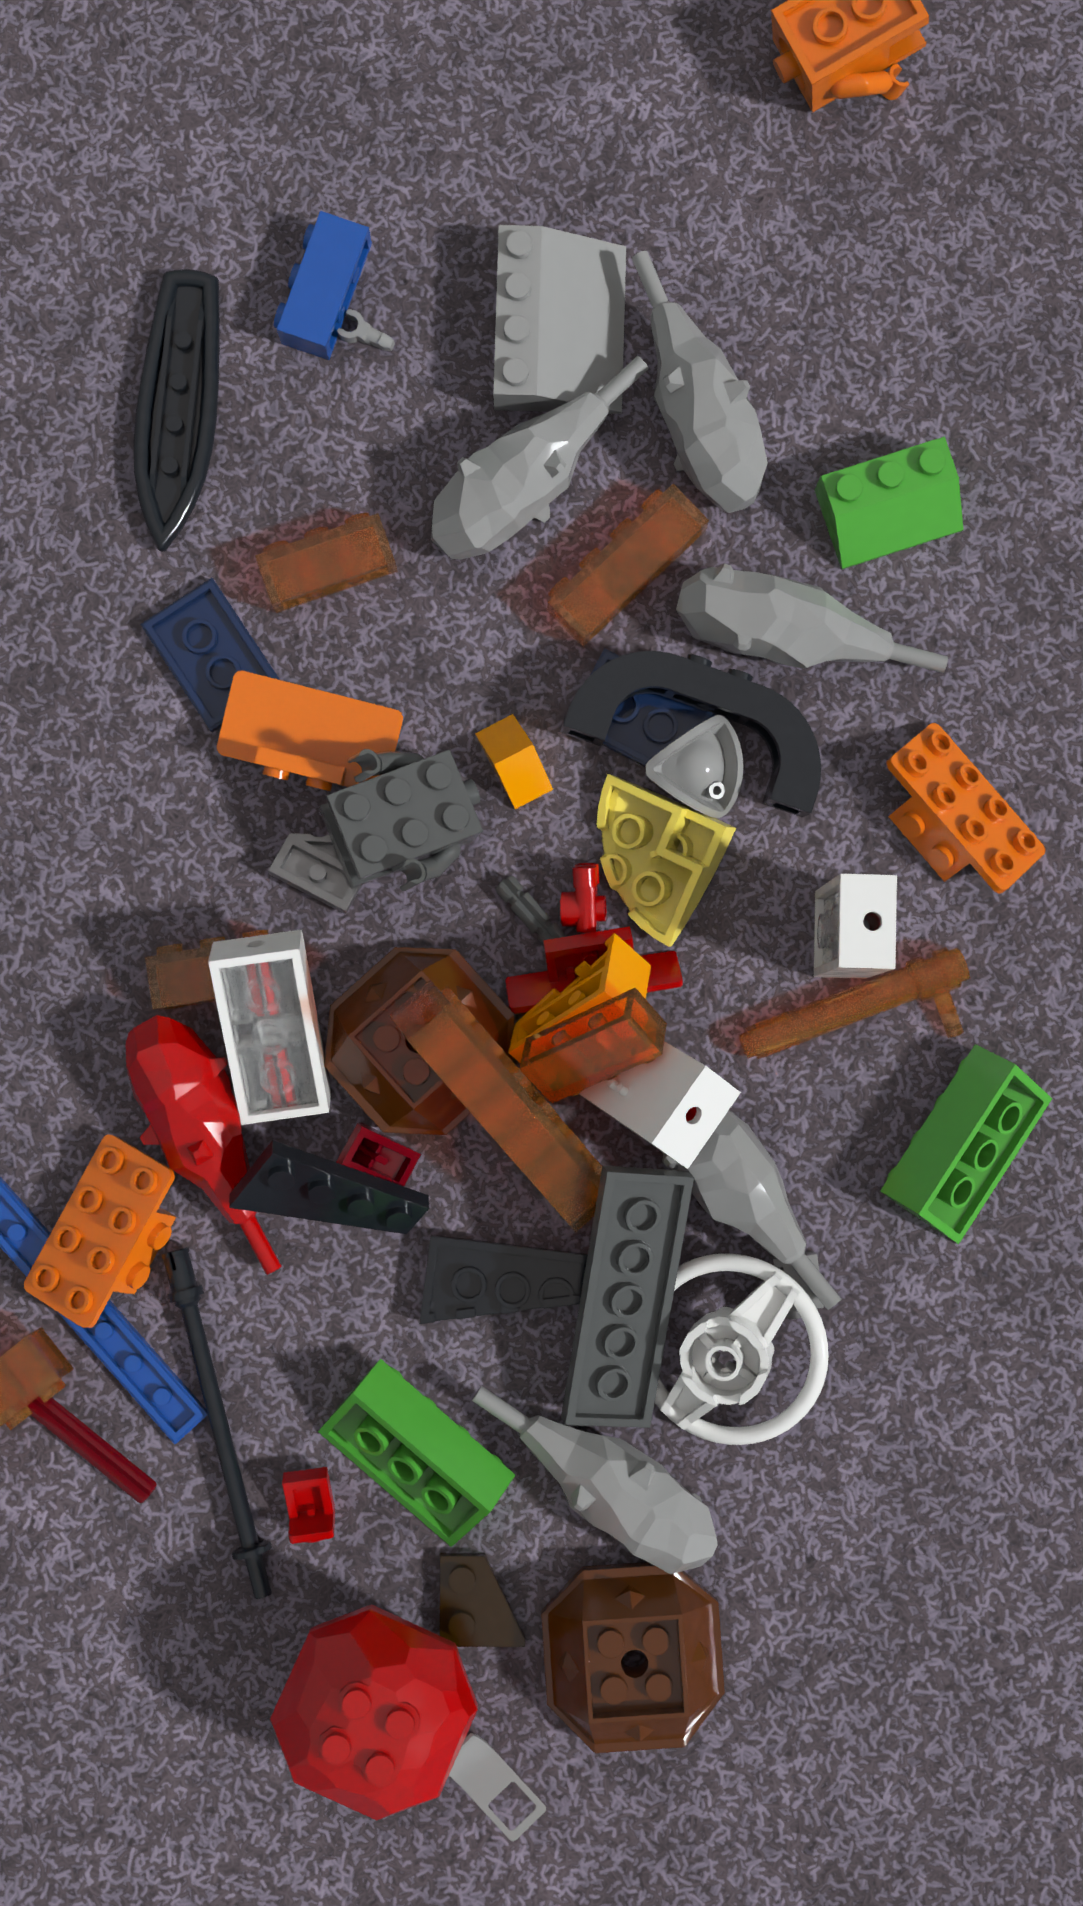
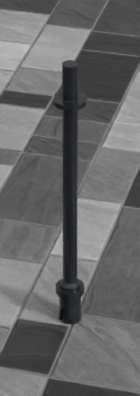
M189 1247L161 1254L171 1293L167 1295L169 1303L174 1302L175 1306L182 1313L241 1547L231 1553L233 1560L245 1559L254 1598L260 1599L272 1594L262 1553L270 1550L272 1546L270 1541H258L198 1307L201 1299L200 1295L204 1291L202 1285H197L189 1254L190 1250Z

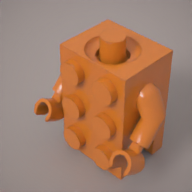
M787 0L771 10L773 42L781 54L773 59V64L784 84L792 79L795 80L812 113L837 98L846 99L882 94L888 100H895L909 86L908 81L899 82L896 80V77L902 71L901 66L897 63L926 47V41L919 29L929 24V14L921 0Z

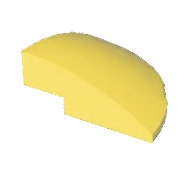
M607 774L601 791L597 814V828L602 831L604 855L600 857L604 874L610 888L619 893L623 902L628 907L629 917L654 939L668 947H672L712 880L736 827L704 815L689 806L639 785Z

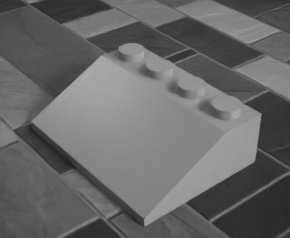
M499 225L493 389L494 410L549 412L586 392L596 394L623 369L626 246L544 226ZM622 394L608 406V414H622Z

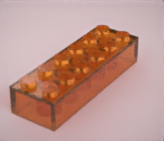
M431 980L428 981L393 1011L389 1017L412 1047L570 1227L577 1232L594 1217L602 1165L594 1158L586 1146L565 1124L556 1111L535 1089L527 1077L511 1061L503 1049L482 1027L452 990L446 986L440 992Z

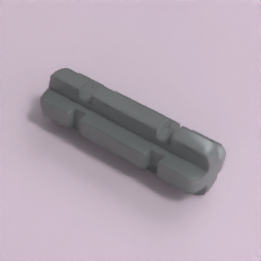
M510 875L496 887L497 894L505 903L510 902L512 905L510 907L511 910L533 934L536 932L539 935L538 940L543 945V940L565 937V933L559 926L549 921L551 917L528 892L524 893L522 891L523 886L514 876Z

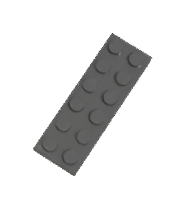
M602 1165L561 1418L565 1425L650 1428L694 1177L689 1171Z

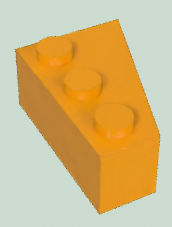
M615 933L605 941L608 949L591 966L586 961H583L574 969L579 977L561 993L555 988L552 989L515 1023L508 1053L545 1084L560 1075L569 1074L577 1064L591 1055L601 1054L609 1044L623 1035L633 1034L643 1022L651 965Z

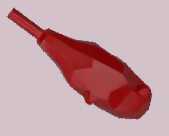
M153 1016L134 1027L126 1039V1068L133 1095L150 1122L149 1127L140 1136L143 1145H160L169 1168L200 1187L229 1223L241 1226L265 1274L268 1275L282 1266L255 1216L257 1212L229 1208V1194L247 1173L250 1166L242 1135L237 1102L231 1091L229 1077L224 1070L228 1062L225 1057H216L192 1028L169 1017Z

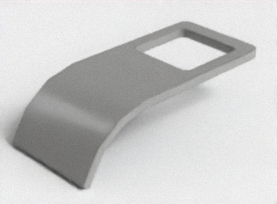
M470 1733L465 1738L449 1777L471 1797L510 1841H515L545 1813L546 1806L483 1738L473 1733ZM511 1782H515L536 1805V1808L511 1831L488 1805Z

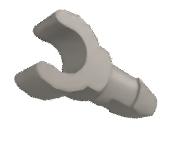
M348 309L346 311L348 319L358 323V326L352 332L338 328L337 333L341 340L347 343L359 341L384 351L393 350L395 342L390 336L378 331L365 322L362 315L356 310Z

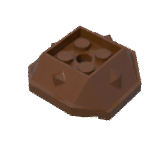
M394 947L330 1005L324 1067L382 1132L447 1135L511 1077L512 1056L508 1052L514 1030L515 1015L456 949ZM416 1028L427 1029L432 1037L430 1048L423 1053H414L408 1046V1036Z
M649 1562L582 1566L541 1611L547 1705L594 1753L685 1747L725 1693L719 1603L716 1597L698 1584L685 1571L669 1574ZM638 1650L644 1653L646 1658L640 1666L629 1667L622 1662L623 1656L628 1651Z

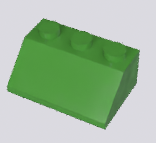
M945 436L822 475L815 488V493L841 570L964 530L959 476Z

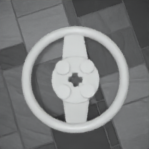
M719 1253L694 1258L679 1265L674 1291L697 1276L718 1271L741 1272L764 1281L734 1309L721 1307L715 1312L706 1314L693 1324L679 1350L682 1373L670 1393L659 1377L655 1404L661 1412L681 1429L711 1442L727 1445H746L777 1437L796 1425L809 1412L824 1385L829 1355L826 1331L820 1314L804 1289L792 1277L768 1262L747 1255ZM792 1305H794L805 1324L811 1354L808 1375L796 1399L779 1415L752 1426L729 1427L700 1419V1417L718 1406V1404L732 1405L739 1403V1405H742L759 1393L771 1370L772 1356L774 1354V1345L771 1341ZM718 1351L730 1352L734 1356L733 1360L736 1361V1365L731 1361H728L725 1365L721 1364L717 1360L721 1354Z

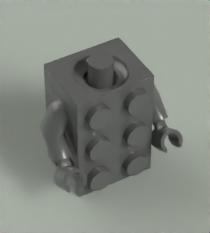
M364 749L348 759V763L356 762L362 768V773L354 777L355 781L359 783L326 795L328 803L322 804L318 808L351 889L397 871H402L407 878V883L400 886L402 891H407L421 882L440 877L460 856V847L471 843L483 832L473 805L480 803L478 789L472 779L462 780L450 749L425 759L420 754L412 752L385 751L375 753L370 749ZM371 776H377V777H374V778H372V779L366 780L367 778H369V777H371Z

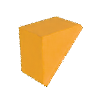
M514 714L475 733L515 810L553 790L533 743Z

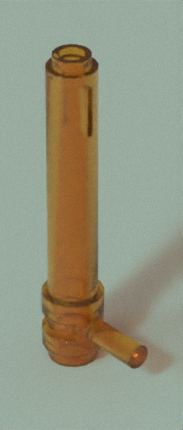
M946 947L932 951V956L929 958L916 957L906 961L905 967L745 1027V1032L738 1034L747 1059L755 1056L759 1060L918 999L924 1002L934 998L947 1037H956L964 1033L950 991L960 988L962 986L961 982L970 979L969 969L959 948L955 947L948 950Z

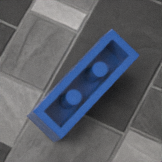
M323 211L319 212L315 225H308L303 239V249L306 251L301 264L295 263L291 270L288 288L291 291L286 304L282 302L279 304L274 318V328H277L281 344L330 360L338 338L337 329L342 327L346 311L349 308L372 245L369 227Z

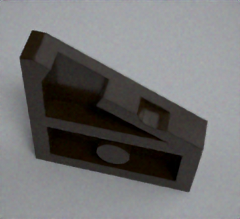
M441 1553L440 1636L455 1642L457 1647H525V1635L510 1608V1604L494 1575V1571L485 1553Z

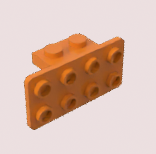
M238 671L233 676L217 742V751L226 757L264 766L263 775L288 781L290 773L307 777L306 786L331 792L333 783L346 787L359 783L355 781L354 777L362 773V768L356 762L348 763L350 757L364 749H370L375 753L396 751L403 723V715L396 709L247 671ZM371 776V777L367 778L366 780L372 779V778L377 777V776Z
M937 723L928 725L887 760L886 765L889 771L912 796L888 817L944 882L970 863L992 890L1001 894L1009 889L1045 854V847L1037 836Z
M110 1134L104 1136L24 1281L25 1291L82 1328H92L95 1326L113 1292L135 1294L137 1289L142 1287L150 1275V1265L157 1252L166 1245L171 1236V1227L176 1216L159 1207L174 1181V1171L119 1137Z

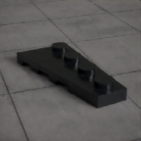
M274 1140L270 1142L229 1194V1208L407 1234L430 1209L429 1195Z

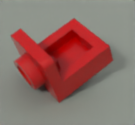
M321 1467L284 1472L282 1485L289 1515L288 1536L290 1543H314L333 1538L335 1506L328 1468Z

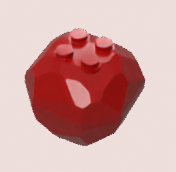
M371 1604L311 1627L270 1720L294 1783L374 1820H380L440 1796L478 1711V1703L455 1642Z

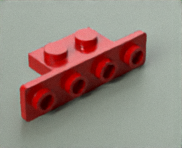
M630 926L543 940L548 971L511 976L505 979L510 1010L514 1014L528 1012L552 989L555 988L561 993L579 977L574 969L583 961H586L591 966L607 951L608 947L605 945V941L614 933L634 950ZM675 951L641 955L651 965L647 993L678 988L683 985V978Z

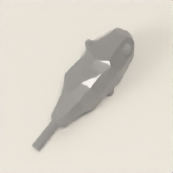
M641 251L635 254L632 260L653 308L650 321L658 360L657 380L653 399L662 413L678 453L674 462L676 471L684 470L695 487L722 511L731 513L745 509L755 502L768 464L757 414L747 397L750 390L748 380L738 381L721 348L704 336L678 303L668 301L648 251Z
M636 356L596 394L586 392L545 414L520 423L491 445L473 453L468 459L462 457L457 462L458 471L434 500L431 531L433 543L451 559L461 560L489 553L511 538L533 518L545 523L550 518L549 503L569 488L580 452L606 419L609 413L608 406L648 370V366L643 359Z
M725 563L718 568L710 567L701 570L684 581L676 607L678 614L693 638L730 653L762 657L776 664L805 669L826 661L885 662L891 659L944 673L948 662V656L895 643L890 632L855 614L826 593L821 587L772 574L733 570L731 565Z
M728 1110L688 1169L663 1153L662 1162L667 1168L689 1171L693 1175L692 1194L713 1220L731 1225L749 1234L778 1260L791 1264L827 1310L842 1300L805 1254L807 1242L788 1202L784 1183L776 1163L747 1123Z
M480 1386L472 1401L520 1434V1439L532 1454L559 1482L569 1507L594 1527L610 1534L632 1555L655 1565L669 1574L701 1567L713 1556L718 1543L709 1507L702 1502L700 1496L695 1493L691 1494L663 1465L623 1439L580 1431L540 1415L528 1418L485 1387Z

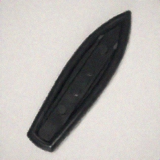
M193 269L172 270L163 274L144 359L135 415L133 452L138 500L147 528L157 549L161 552H165L175 540L196 506L206 480L212 456L217 421L220 355L219 280L214 275Z

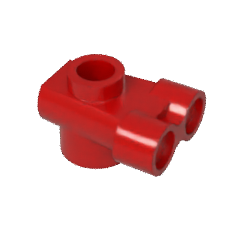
M599 863L575 864V867H572L573 888H575V892H561L562 927L577 926V932L580 933L597 932L599 929L598 922H605L607 918L606 896L598 895V884L600 883Z

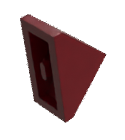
M360 1122L356 1124L336 1163L405 1186L421 1154L369 1125Z

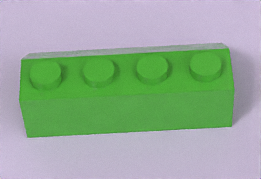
M975 1044L968 1056L959 1064L957 1073L944 1093L937 1098L933 1110L920 1130L913 1135L908 1149L897 1166L888 1174L887 1181L880 1192L959 1245L1052 1098L1016 1064Z
M381 1358L318 1431L450 1547L455 1545L492 1511L515 1477V1474L504 1465L499 1457L486 1450L470 1436L465 1428L457 1425L430 1398L422 1395L403 1378L399 1371L390 1367Z

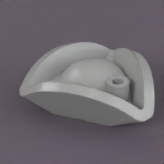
M715 715L686 732L652 757L646 764V775L659 787L687 806L709 817L720 819L734 805L742 784L743 755L738 736L728 719L722 715Z

